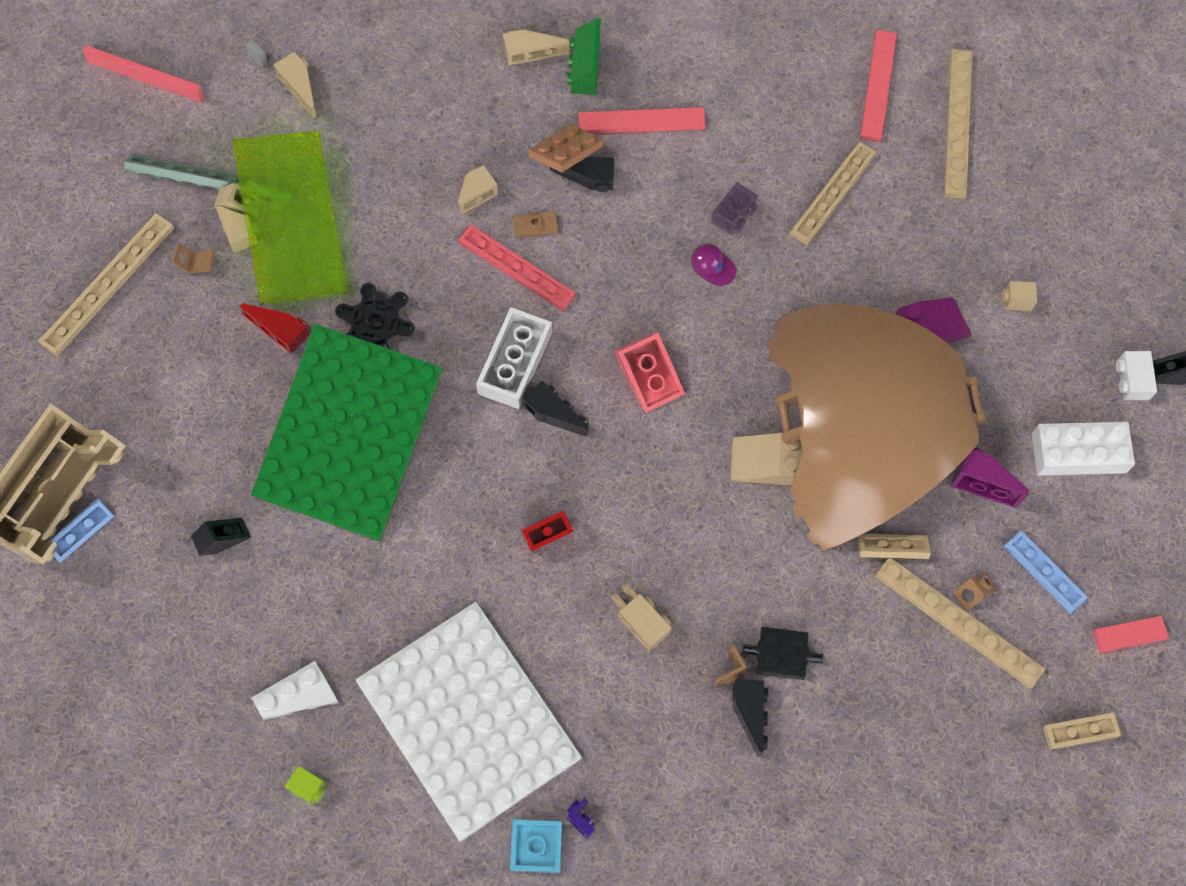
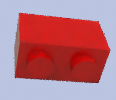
M564 510L555 512L520 529L531 552L574 532Z

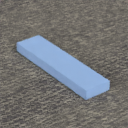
M1022 530L1004 545L1018 562L1070 614L1088 598Z

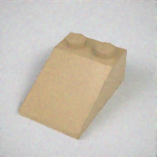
M782 433L733 437L731 481L792 486L803 454L800 440L784 443L782 442Z

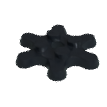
M365 283L360 288L362 300L359 304L351 306L342 303L335 308L336 316L342 320L349 321L351 324V329L346 333L347 335L390 349L388 345L390 337L394 335L410 337L415 331L412 322L402 320L398 315L399 310L408 302V296L401 291L394 293L388 299H382L377 295V289L374 284ZM373 317L381 319L378 325L372 326L369 323Z

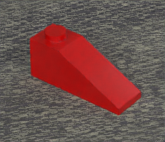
M244 303L239 306L244 317L290 354L309 337L308 325L300 317L296 319L289 313Z

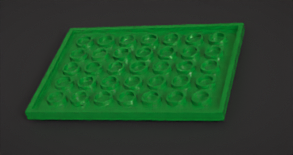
M314 323L251 496L381 541L440 380L443 367Z

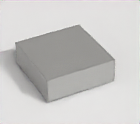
M249 40L245 44L248 56L261 67L268 64L266 52L256 43Z

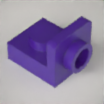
M584 798L581 802L576 800L567 809L569 812L567 820L588 840L594 834L595 829L592 827L594 822L586 814L582 816L579 814L588 803Z

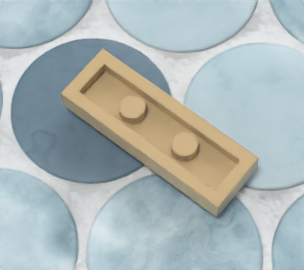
M862 534L857 539L860 557L929 559L931 554L928 535Z
M1114 712L1043 726L1049 750L1121 736Z

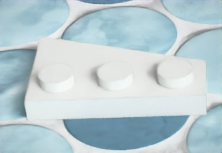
M315 661L251 697L264 720L292 714L301 710H310L319 706L339 703Z

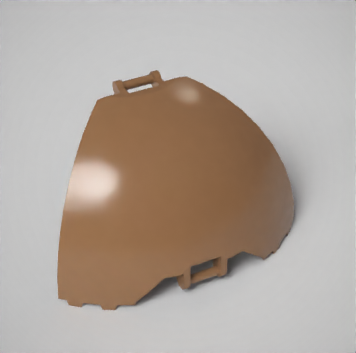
M849 304L818 305L799 309L783 315L773 327L775 334L773 338L768 340L766 349L770 350L769 360L774 361L790 374L792 390L775 398L776 405L780 409L782 421V442L790 443L800 440L803 449L793 484L790 487L796 504L792 507L796 516L803 517L811 532L807 536L813 545L819 544L823 551L858 537L905 510L944 480L979 442L977 425L987 422L986 414L982 411L978 378H968L961 355L928 329L888 311ZM967 389H969V394H970V399H971V404H972L973 412L971 411V406H970V401H969V396H968ZM798 402L802 426L792 429L788 406Z

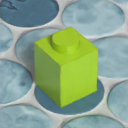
M299 765L284 786L288 791L310 805H313L315 801L319 802L326 791L324 789L326 784L321 779Z

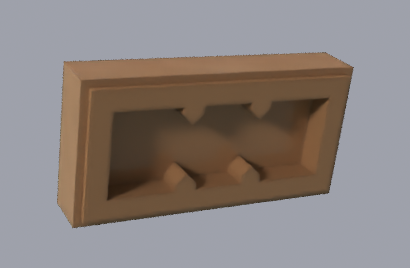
M555 211L512 216L515 239L558 233Z

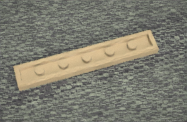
M859 141L790 231L789 235L808 246L876 156L877 151Z

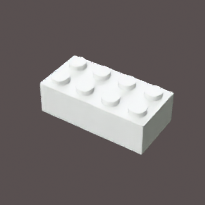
M510 307L476 383L477 394L519 409L523 401L522 397L525 396L551 337L552 322Z
M1128 422L1038 424L1032 432L1037 476L1127 473L1135 465Z

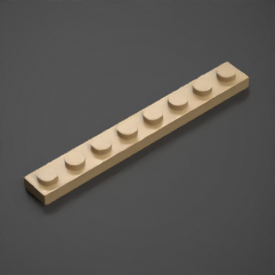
M952 49L950 52L944 197L965 199L967 196L972 51Z
M155 213L39 339L38 343L58 357L174 229L173 224Z
M888 558L875 575L881 582L1028 688H1033L1044 672V667L892 558Z

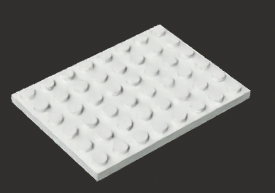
M477 602L471 604L355 679L459 842L582 759Z

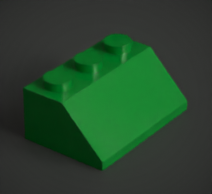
M596 18L576 28L575 37H571L570 50H574L573 55H569L568 67L572 68V73L568 72L567 85H571V93L596 95L601 18Z

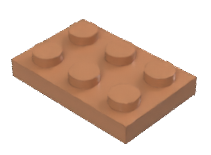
M570 124L529 149V157L562 173L602 148L603 139Z

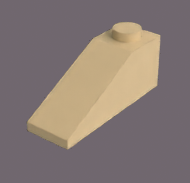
M512 30L503 33V46L508 65L569 54V40L528 30Z
M293 52L274 64L277 77L310 116L315 118L316 111L307 70L309 65L303 57H299Z

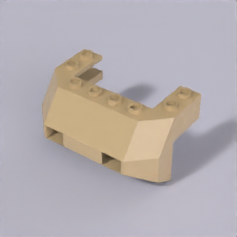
M50 403L0 472V545L30 562L44 564L45 561L49 562L56 552L54 548L57 544L53 541H46V539L50 540L57 530L55 527L60 520L63 521L70 512L69 506L73 501L76 502L81 497L83 486L95 477L97 466L118 463L124 454L122 450L126 445L103 429L88 430ZM55 446L59 450L46 467L43 462ZM15 501L20 503L11 517L8 516L7 512Z

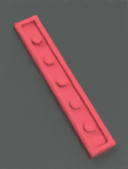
M876 30L860 139L881 142L897 33Z
M88 45L83 49L84 56L90 64L198 102H202L204 98L201 86L196 83Z
M704 107L578 112L579 128L593 134L705 129Z
M471 224L458 239L459 244L563 312L576 297V292Z

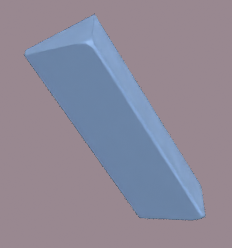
M96 498L57 531L50 540H47L57 544L54 548L56 550L54 557L59 563L114 517L100 499Z

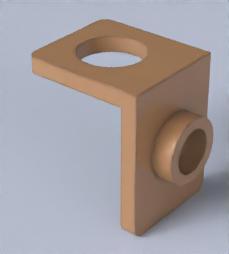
M176 244L172 263L187 274L207 272L212 268L215 252L209 250L193 253L183 245ZM180 252H183L186 256L184 264L179 259Z
M983 571L966 581L954 591V595L968 611L982 599L996 592L998 587L988 574ZM965 589L973 592L974 600L972 602L964 599L963 591Z
M734 644L730 646L729 653L737 669L718 677L715 680V686L724 682L727 685L734 683V680L740 679L739 675L743 674L746 670V666Z

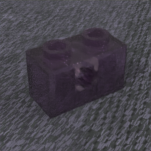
M736 182L713 211L711 223L731 236L736 230L741 231L746 223V217L748 215L752 216L758 208L756 204L758 195Z

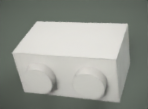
M1124 351L1116 362V370L1120 372L1121 378L1119 391L1123 393V399L1151 400L1157 393L1151 351Z

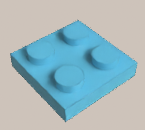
M513 819L510 871L560 873L562 821Z

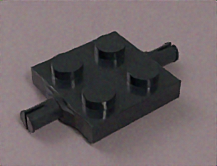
M761 627L760 640L757 646L743 644L742 654L756 655L758 662L757 674L804 680L808 662L823 663V653L809 652L808 632Z

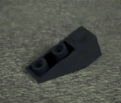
M541 381L522 397L523 406L538 421L583 436L588 435V421L582 415L578 416L573 411L572 405L567 400H562L552 385L549 384L547 386Z
M735 679L733 683V709L756 755L761 756L764 750L768 748V736L764 735V726L768 724V711H764V702L768 701V688L764 687V680Z

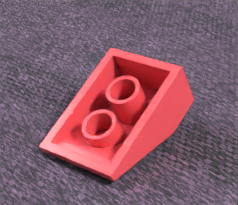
M652 332L613 351L623 374L645 413L685 394L659 333Z

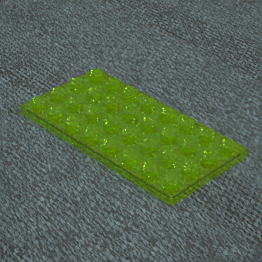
M319 130L232 139L259 306L347 295V282Z

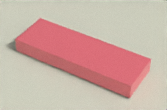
M1162 616L1103 627L1093 631L1100 653L1164 641L1169 638Z

